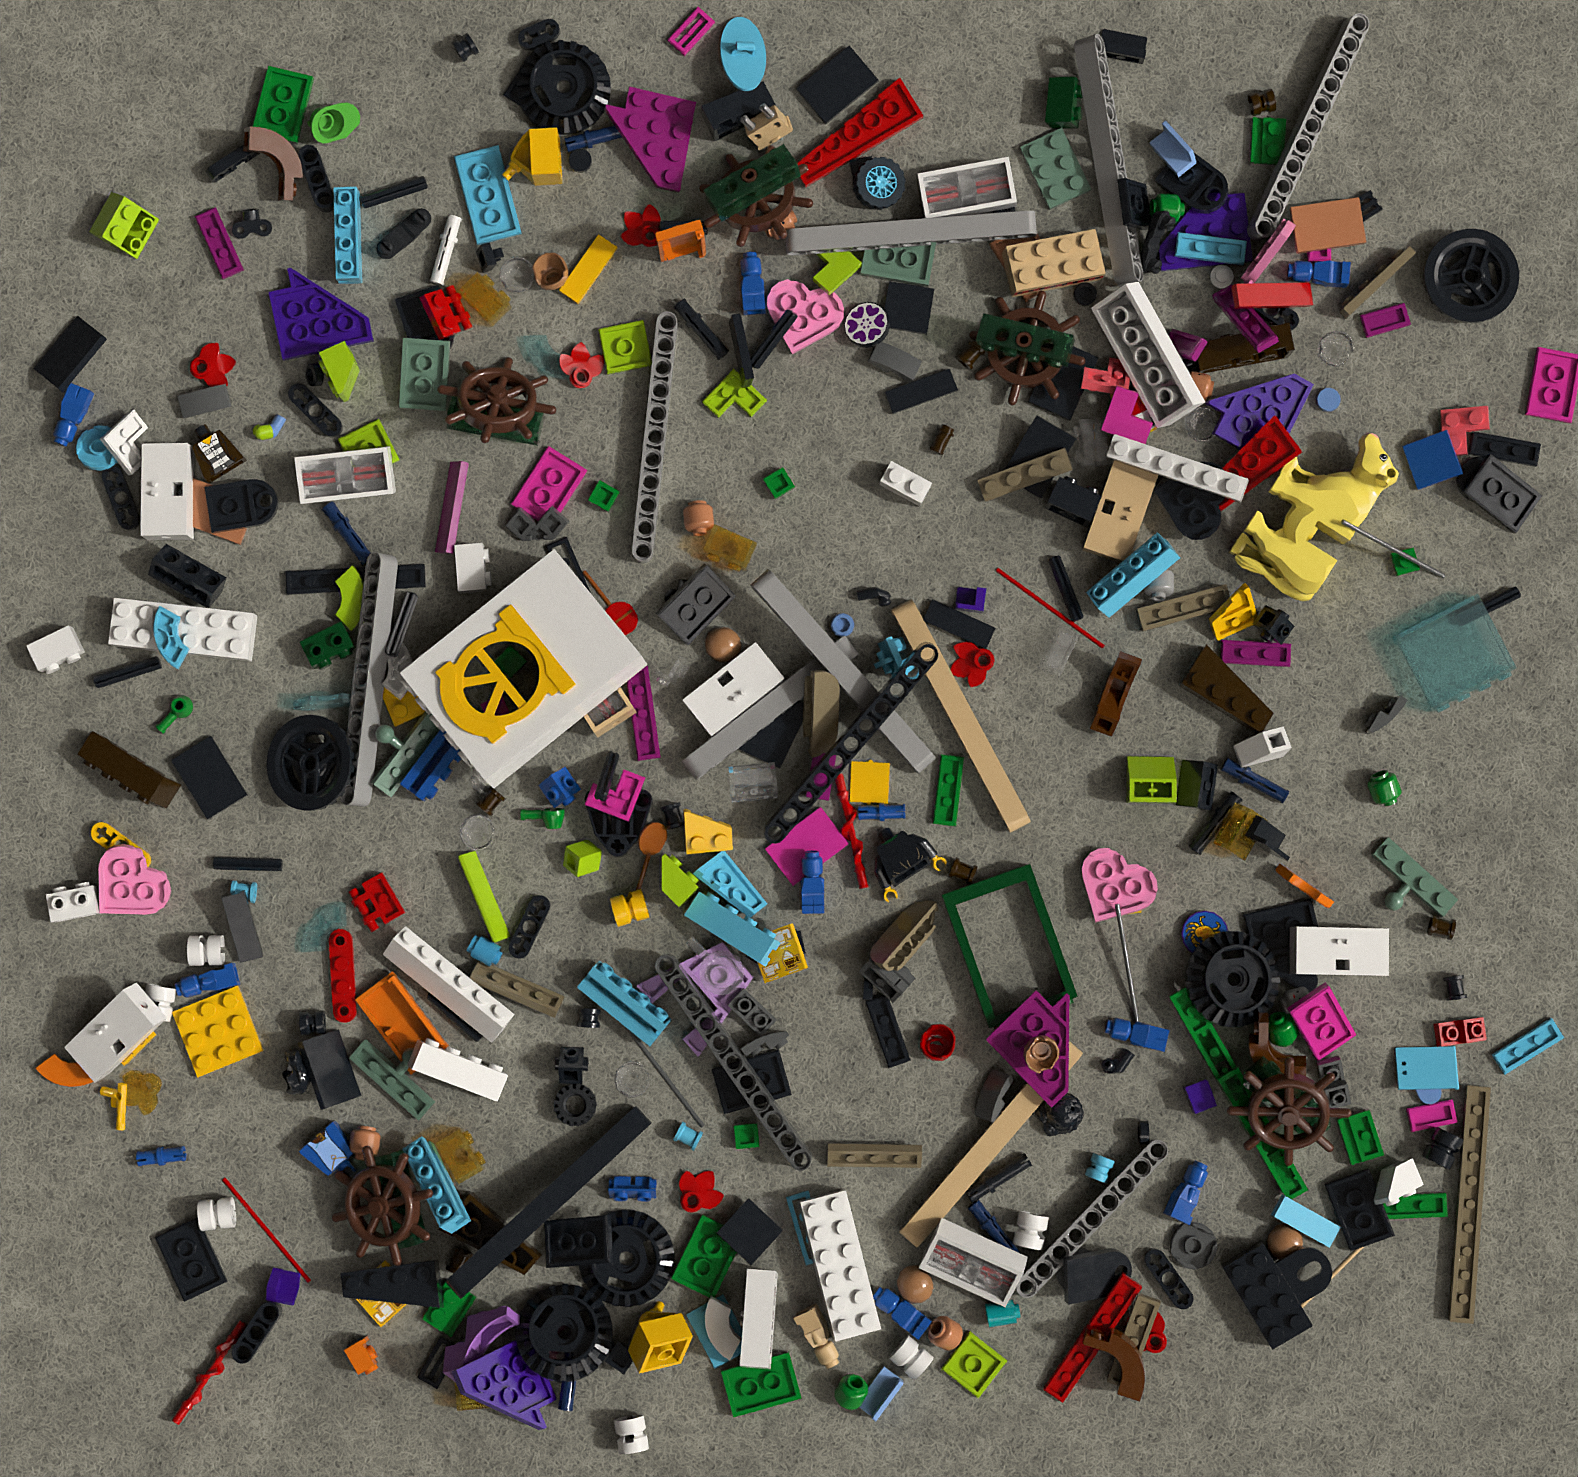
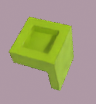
M589 840L568 845L565 848L563 866L576 877L598 871L602 850Z

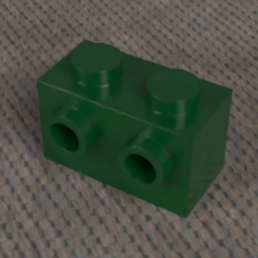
M1049 77L1045 123L1051 128H1079V121L1082 120L1083 116L1081 108L1083 95L1079 79L1076 77Z
M342 621L300 641L311 667L314 669L318 667L319 670L332 665L331 660L337 657L342 660L353 654L352 650L356 648Z

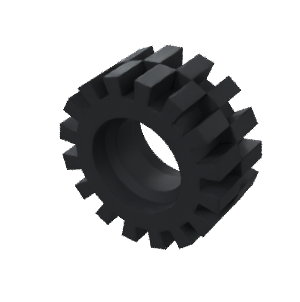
M567 1085L556 1095L554 1112H556L557 1118L562 1123L569 1126H581L590 1121L595 1114L597 1106L596 1097L592 1090L585 1085ZM579 1096L583 1099L584 1109L581 1113L572 1114L567 1110L566 1102L569 1097Z

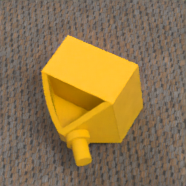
M529 129L515 146L510 156L509 167L502 173V176L509 181L515 173L521 171L535 186L562 184L561 147L558 129Z
M657 1301L654 1308L641 1315L630 1341L628 1352L639 1374L681 1364L693 1337L682 1313L662 1312L665 1305L661 1301Z

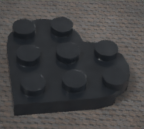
M1200 462L1223 470L1220 465L1213 462ZM1172 479L1154 489L1177 529L1185 537L1191 540H1203L1211 537L1221 525V511L1218 505L1225 497Z

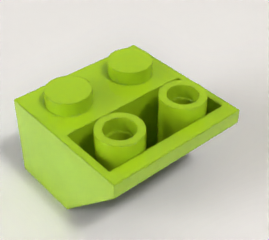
M111 192L89 232L109 245L138 259L160 219L125 196Z
M343 341L319 352L322 359L318 360L327 378H331L328 384L332 393L335 394L336 398L340 397L346 402L349 400L360 369L351 349Z
M1127 756L1126 803L1173 804L1177 802V778L1174 757Z
M664 854L662 856V891L678 907H681L699 889L696 885L699 880L690 871L685 874L680 869L683 864L673 854L669 857Z

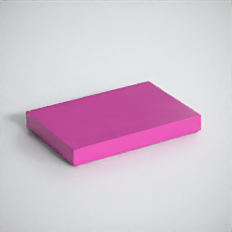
M1537 347L1525 415L1572 423L1578 390V354Z
M548 446L511 505L518 509L522 508L537 521L542 518L551 506L561 513L587 473V470Z
M820 807L797 824L780 843H772L765 850L792 886H794L804 878L802 858L805 856V851H819V856L822 857L823 863H825L849 843Z
M1326 982L1286 1008L1317 1061L1356 1036Z

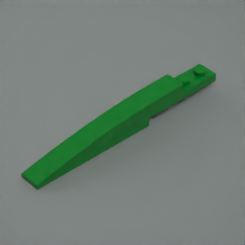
M1186 986L1168 996L1230 1106H1248L1249 1098L1252 1094L1250 1087L1239 1068L1233 1062L1212 1023L1201 1016L1192 1005ZM1226 1060L1230 1068L1221 1067L1222 1073L1219 1074L1215 1065ZM1237 1116L1248 1137L1251 1138L1255 1133L1251 1128L1248 1116ZM1259 1116L1264 1125L1269 1123L1266 1116ZM1263 1141L1255 1146L1283 1195L1294 1199L1308 1191L1294 1164L1290 1166L1284 1164L1283 1149L1272 1147Z

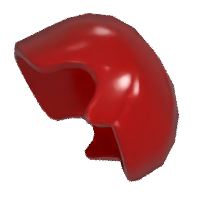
M944 1024L930 1025L921 1036L920 1050L924 1057L931 1061H944L954 1052L956 1037L952 1029ZM934 1041H938V1042H940L942 1045L931 1044V1043L934 1042Z

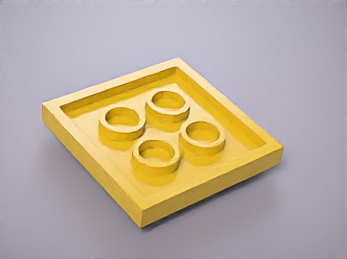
M239 986L172 1012L197 1078L264 1051Z

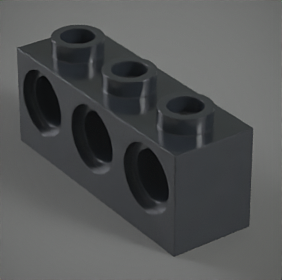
M165 544L154 556L148 572L149 576L206 608H209L220 596L227 578L168 544Z

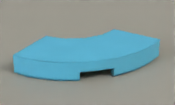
M159 606L153 622L155 641L163 658L179 670L190 650L183 644L179 636L178 626L181 617Z

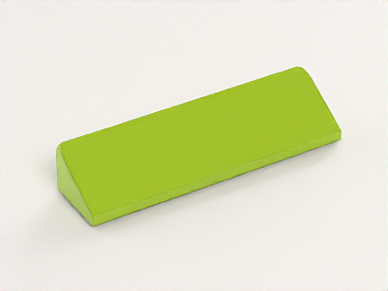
M476 851L458 856L492 942L497 943L509 938L510 933Z

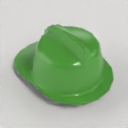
M347 102L321 106L313 111L307 124L311 127L312 135L318 142L323 144L346 138L360 124V114L353 104Z

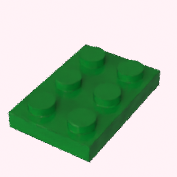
M268 66L253 127L270 129L282 135L289 143L298 145L314 77Z
M702 1214L671 1278L672 1280L709 1298L716 1296L736 1255V1252L716 1234L724 1224Z
M789 1351L772 1356L771 1369L746 1368L738 1365L721 1370L733 1418L802 1399Z

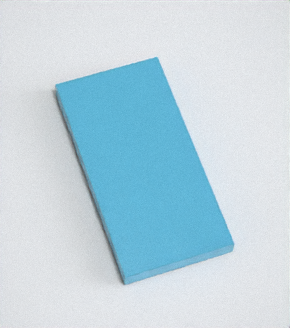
M499 145L454 156L477 245L522 234L509 183L502 176L505 168Z

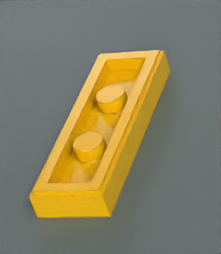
M598 234L559 292L579 304L618 247Z

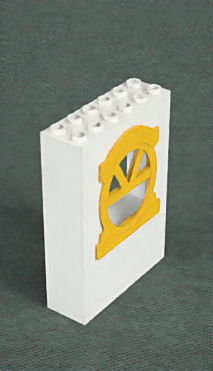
M553 549L401 671L400 674L404 678L401 681L404 687L414 697L418 696L415 700L428 715L432 713L429 718L442 732H447L443 735L456 750H461L458 752V755L470 768L475 767L472 772L485 786L489 784L495 788L647 666V663L557 551ZM509 641L521 644L533 653L539 666V681L534 694L527 703L483 648L493 643ZM474 656H477L490 672L484 675L464 677L466 667ZM497 682L485 713L477 711L469 704L463 690L465 687ZM505 690L517 705L518 710L506 715L495 716V711Z

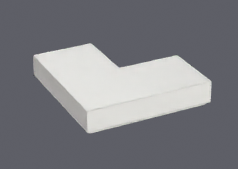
M130 410L100 438L128 475H132L141 467L142 453L134 444V441L148 428L135 410Z

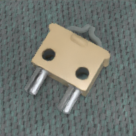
M765 103L759 107L762 113L754 118L749 119L746 115L740 118V121L744 124L747 136L757 145L758 150H762L776 141H782V137L793 131L789 116H785L775 105L769 108Z

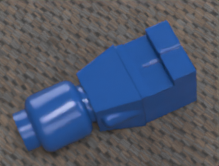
M746 252L740 261L741 275L744 277L741 280L744 315L766 314L764 280L760 278L762 274L761 260L757 257L756 252Z
M1329 260L1317 261L1312 265L1308 261H1295L1294 264L1289 263L1287 277H1291L1293 281L1309 282L1312 279L1314 284L1325 287L1347 288L1351 262H1334Z
M70 383L61 403L60 417L62 420H58L53 432L54 442L67 447L68 442L73 441L77 431L76 424L79 425L82 422L93 399L94 393L92 391Z
M805 851V856L802 858V873L804 874V878L801 879L802 914L824 913V878L821 877L823 873V859L819 856V851Z
M235 963L224 965L225 969L211 970L199 976L193 974L182 977L180 982L175 983L178 996L183 995L188 998L201 994L202 990H223L240 985Z
M1120 1018L1108 1019L1105 1033L1109 1034L1113 1039L1121 1041L1129 1039L1132 1045L1165 1052L1170 1031L1141 1022H1135L1131 1025L1130 1021Z
M1195 1160L1193 1164L1188 1166L1183 1177L1185 1183L1181 1182L1171 1193L1163 1212L1164 1214L1182 1223L1191 1224L1193 1217L1190 1215L1197 1206L1200 1194L1198 1188L1203 1187L1208 1176L1206 1171L1207 1165Z
M879 1287L873 1295L875 1305L886 1314L891 1313V1319L918 1340L932 1322L929 1317L906 1300L899 1301V1296L888 1288L882 1289Z

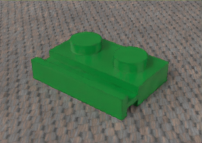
M1252 118L1251 164L1277 165L1285 148L1286 119Z
M1370 1110L1352 1114L1348 1118L1336 1119L1350 1165L1384 1155Z
M445 1283L442 1287L444 1308L430 1307L422 1320L451 1338L477 1296L468 1292L460 1299Z

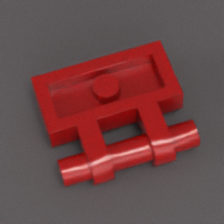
M454 285L445 288L448 297H445L442 289L420 297L439 340L461 332L459 323L462 324L464 331L473 327L469 320L471 318L468 311H465L461 303L462 297L459 292H456ZM449 305H453L457 316H454Z
M383 872L362 883L366 891L364 894L360 895L357 888L348 892L352 898V905L354 908L357 907L363 917L361 919L363 924L368 926L371 933L379 929L375 921L379 917H381L384 924H388L406 913ZM369 899L376 908V911L373 913L369 911L365 904Z

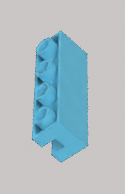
M333 187L336 280L339 284L362 283L360 192L357 187Z
M1157 532L1086 593L1101 612L1107 617H1111L1179 560L1180 556L1170 543Z
M698 892L684 916L766 967L770 961L768 956L772 949L776 951L780 945V942L774 939L776 934L767 928H764L763 931L756 928L757 922L748 916H745L744 919L737 916L739 911L729 904H726L725 907L718 904L720 899L710 892L706 895Z
M598 961L592 967L588 975L577 987L648 1046L654 1043L672 1020L664 1009L652 1004L647 995L636 991L627 979L620 978L614 973L610 965Z
M421 1136L404 1147L402 1150L409 1156L408 1162L421 1190L431 1189L433 1191V1196L426 1200L439 1227L452 1234L471 1222L434 1143L431 1141L427 1142L426 1138Z

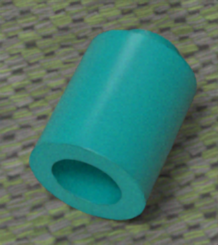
M1013 1299L1008 1301L1006 1307L996 1303L985 1304L989 1328L1017 1323V1318H1021L1019 1304H1014Z

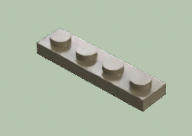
M1410 246L1405 251L1402 248L1391 257L1393 262L1388 267L1385 264L1382 265L1374 273L1377 277L1372 282L1366 280L1358 288L1360 293L1355 298L1350 295L1341 304L1344 308L1340 311V314L1347 319L1408 262L1416 252Z
M1064 447L985 476L977 481L986 502L1071 471L1073 468Z
M1227 584L1138 608L1136 611L1142 632L1216 612L1230 595Z
M480 961L477 962L470 976V979L479 986L554 1018L565 997L493 965L489 967Z
M828 1144L827 1167L921 1168L922 1145Z
M1138 1293L1124 1334L1134 1342L1142 1356L1161 1301ZM1115 1357L1107 1377V1382L1118 1385L1122 1368Z

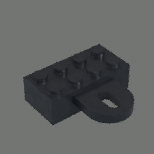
M1262 1240L1221 1264L1272 1350L1313 1326L1301 1304L1324 1291L1332 1278L1331 1263L1320 1250L1312 1247L1299 1248L1274 1262ZM1313 1261L1320 1263L1321 1269L1317 1274L1307 1280H1300L1297 1277V1272L1300 1268Z

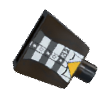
M206 424L195 429L194 432L200 441L194 444L192 449L203 477L209 484L247 461L221 430L211 433Z

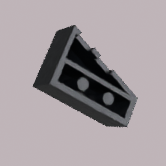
M762 81L751 91L739 90L702 105V118L714 141H717L743 128L744 124L740 121L743 115L752 119L762 113L759 107L760 105L763 106V103L769 108L773 105L776 106L764 81Z

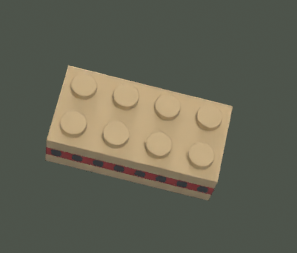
M1096 229L1009 245L1002 252L1012 297L1078 285L1083 282H1093L1101 280L1106 274Z

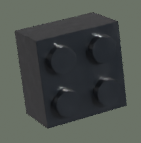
M1059 477L1045 509L1087 527L1102 496L1093 487L1086 486L1084 488L1077 485V481L1071 477Z

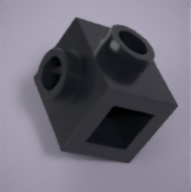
M1265 605L1252 623L1261 632L1259 636L1268 643L1274 641L1280 645L1283 644L1295 627L1288 620L1290 616L1281 609L1275 610Z
M560 1047V1056H555V1070L559 1071V1083L583 1084V1073L588 1071L589 1058L584 1057V1047Z

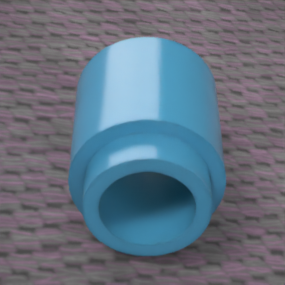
M477 935L473 937L466 950L471 954V957L489 967L492 963L497 965L503 954L500 952L501 946L483 936L478 937Z

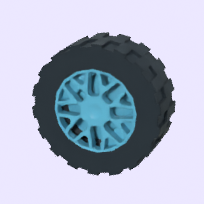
M874 157L858 167L859 169L854 174L855 177L852 184H854L853 191L856 194V198L862 202V205L868 206L870 209L882 210L894 205L901 199L902 193L905 191L906 178H904V172L900 169L898 163L893 162L890 158Z

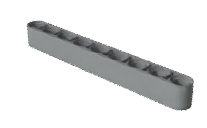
M846 636L835 642L850 660L859 655ZM815 658L682 761L695 780L705 775L754 737L758 731L763 730L776 717L790 709L798 700L800 701L804 698L805 677L810 676V671H825Z
M1161 1140L1151 1141L1022 1275L1016 1286V1291L1020 1296L1024 1298L1034 1296L1063 1266V1259L1057 1260L1053 1256V1249L1056 1246H1062L1065 1249V1257L1072 1256L1168 1155V1147L1165 1142ZM1159 1144L1163 1148L1161 1157L1157 1158L1151 1154L1152 1145ZM1138 1161H1143L1147 1165V1171L1142 1175L1136 1173L1134 1165ZM1121 1178H1127L1131 1183L1130 1189L1126 1192L1121 1191L1118 1187V1182ZM1105 1195H1111L1114 1198V1206L1110 1209L1102 1205V1198ZM1089 1212H1094L1098 1216V1222L1094 1226L1088 1225L1085 1220ZM1073 1229H1078L1082 1233V1239L1077 1243L1069 1239V1233ZM1040 1263H1046L1049 1266V1274L1045 1277H1040L1036 1272V1268ZM1024 1280H1029L1033 1284V1290L1029 1294H1024L1020 1290V1284Z

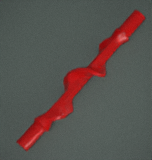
M839 774L835 779L838 791L837 796L842 805L846 820L845 824L841 827V833L846 840L851 842L855 864L854 872L857 876L859 889L868 888L865 874L866 869L861 860L863 842L856 838L853 825L857 810L849 803V791L846 789L844 776Z
M239 1320L231 1334L227 1336L226 1341L217 1345L215 1360L205 1374L196 1375L197 1386L190 1397L181 1403V1407L172 1418L174 1423L180 1425L189 1410H192L193 1405L201 1402V1390L210 1377L219 1375L224 1371L225 1367L222 1360L248 1326L245 1322Z

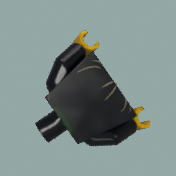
M885 828L878 834L883 843L876 848L878 855L874 858V874L881 889L885 890L883 895L887 902L889 900L886 894L890 891L895 893L896 899L898 897L897 891L891 888V885L896 887L930 864L933 869L940 871L936 866L938 860H942L944 865H947L946 859L938 857L937 851L930 842L916 834L908 835L905 831L894 835L890 828Z

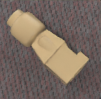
M817 1303L796 1313L793 1319L797 1325H801L805 1338L815 1348L814 1353L819 1363L825 1365L826 1369L839 1363L837 1359L839 1354L834 1343L828 1341L827 1321H825Z

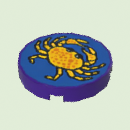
M1201 911L1187 918L1183 924L1181 936L1186 949L1193 953L1194 949L1203 940L1216 933L1226 932L1228 929L1226 923L1219 915L1214 912Z

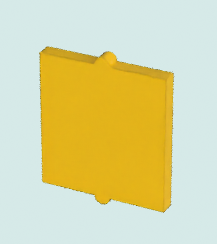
M872 760L868 762L852 761L850 802L867 803V805L871 803L888 804L890 763H878Z

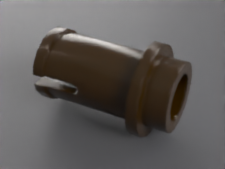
M944 424L937 428L938 434L930 447V450L940 455L944 454L943 452L950 438L954 437V429Z

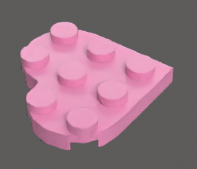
M1285 219L1281 221L1254 261H1252L1242 275L1241 279L1245 284L1256 282L1296 226L1294 223Z
M787 279L778 282L771 288L767 296V309L774 324L778 322L787 309L794 311L798 316L782 337L792 355L834 332L844 318V307L836 293L833 292L831 295H828L821 288L809 291L803 283Z
M126 844L114 845L109 847L100 859L98 868L99 913L153 914L162 909L170 899L171 887L166 873L147 867L146 859L140 848Z
M1099 848L1091 852L1084 860L1081 869L1082 880L1095 923L1117 917L1115 904L1120 905L1121 916L1141 911L1154 902L1158 890L1157 880L1153 873L1145 867H1141L1138 864L1128 865L1122 855L1110 850V848Z

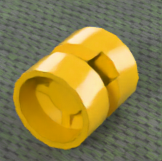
M642 889L629 892L628 897L619 895L610 898L618 927L630 924L632 919L640 921L650 918Z

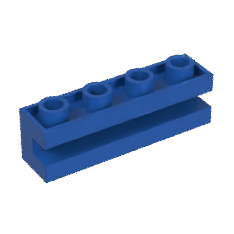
M440 730L400 783L424 802L426 801L425 797L431 800L439 789L434 786L438 779L446 781L453 770L448 766L453 759L458 763L462 760L458 755V752L461 750H456L443 736L447 733L446 731L442 732Z

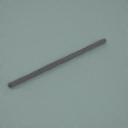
M1343 519L1341 521V524L1441 578L1445 577V574L1346 520Z
M1115 904L1134 1021L1139 1022L1120 905Z
M625 1027V1029L628 1031V1033L631 1035L634 1041L638 1044V1046L641 1048V1050L644 1052L647 1058L651 1061V1063L654 1065V1067L657 1069L660 1075L664 1078V1080L667 1082V1084L670 1086V1088L673 1090L676 1096L680 1099V1101L683 1103V1105L686 1107L689 1113L693 1116V1118L702 1128L705 1124L701 1121V1119L698 1117V1115L695 1113L692 1107L688 1104V1102L685 1100V1098L682 1096L679 1090L675 1087V1085L672 1083V1081L669 1079V1077L666 1075L663 1069L659 1066V1064L656 1062V1060L653 1058L650 1052L646 1049V1047L643 1045L640 1039Z

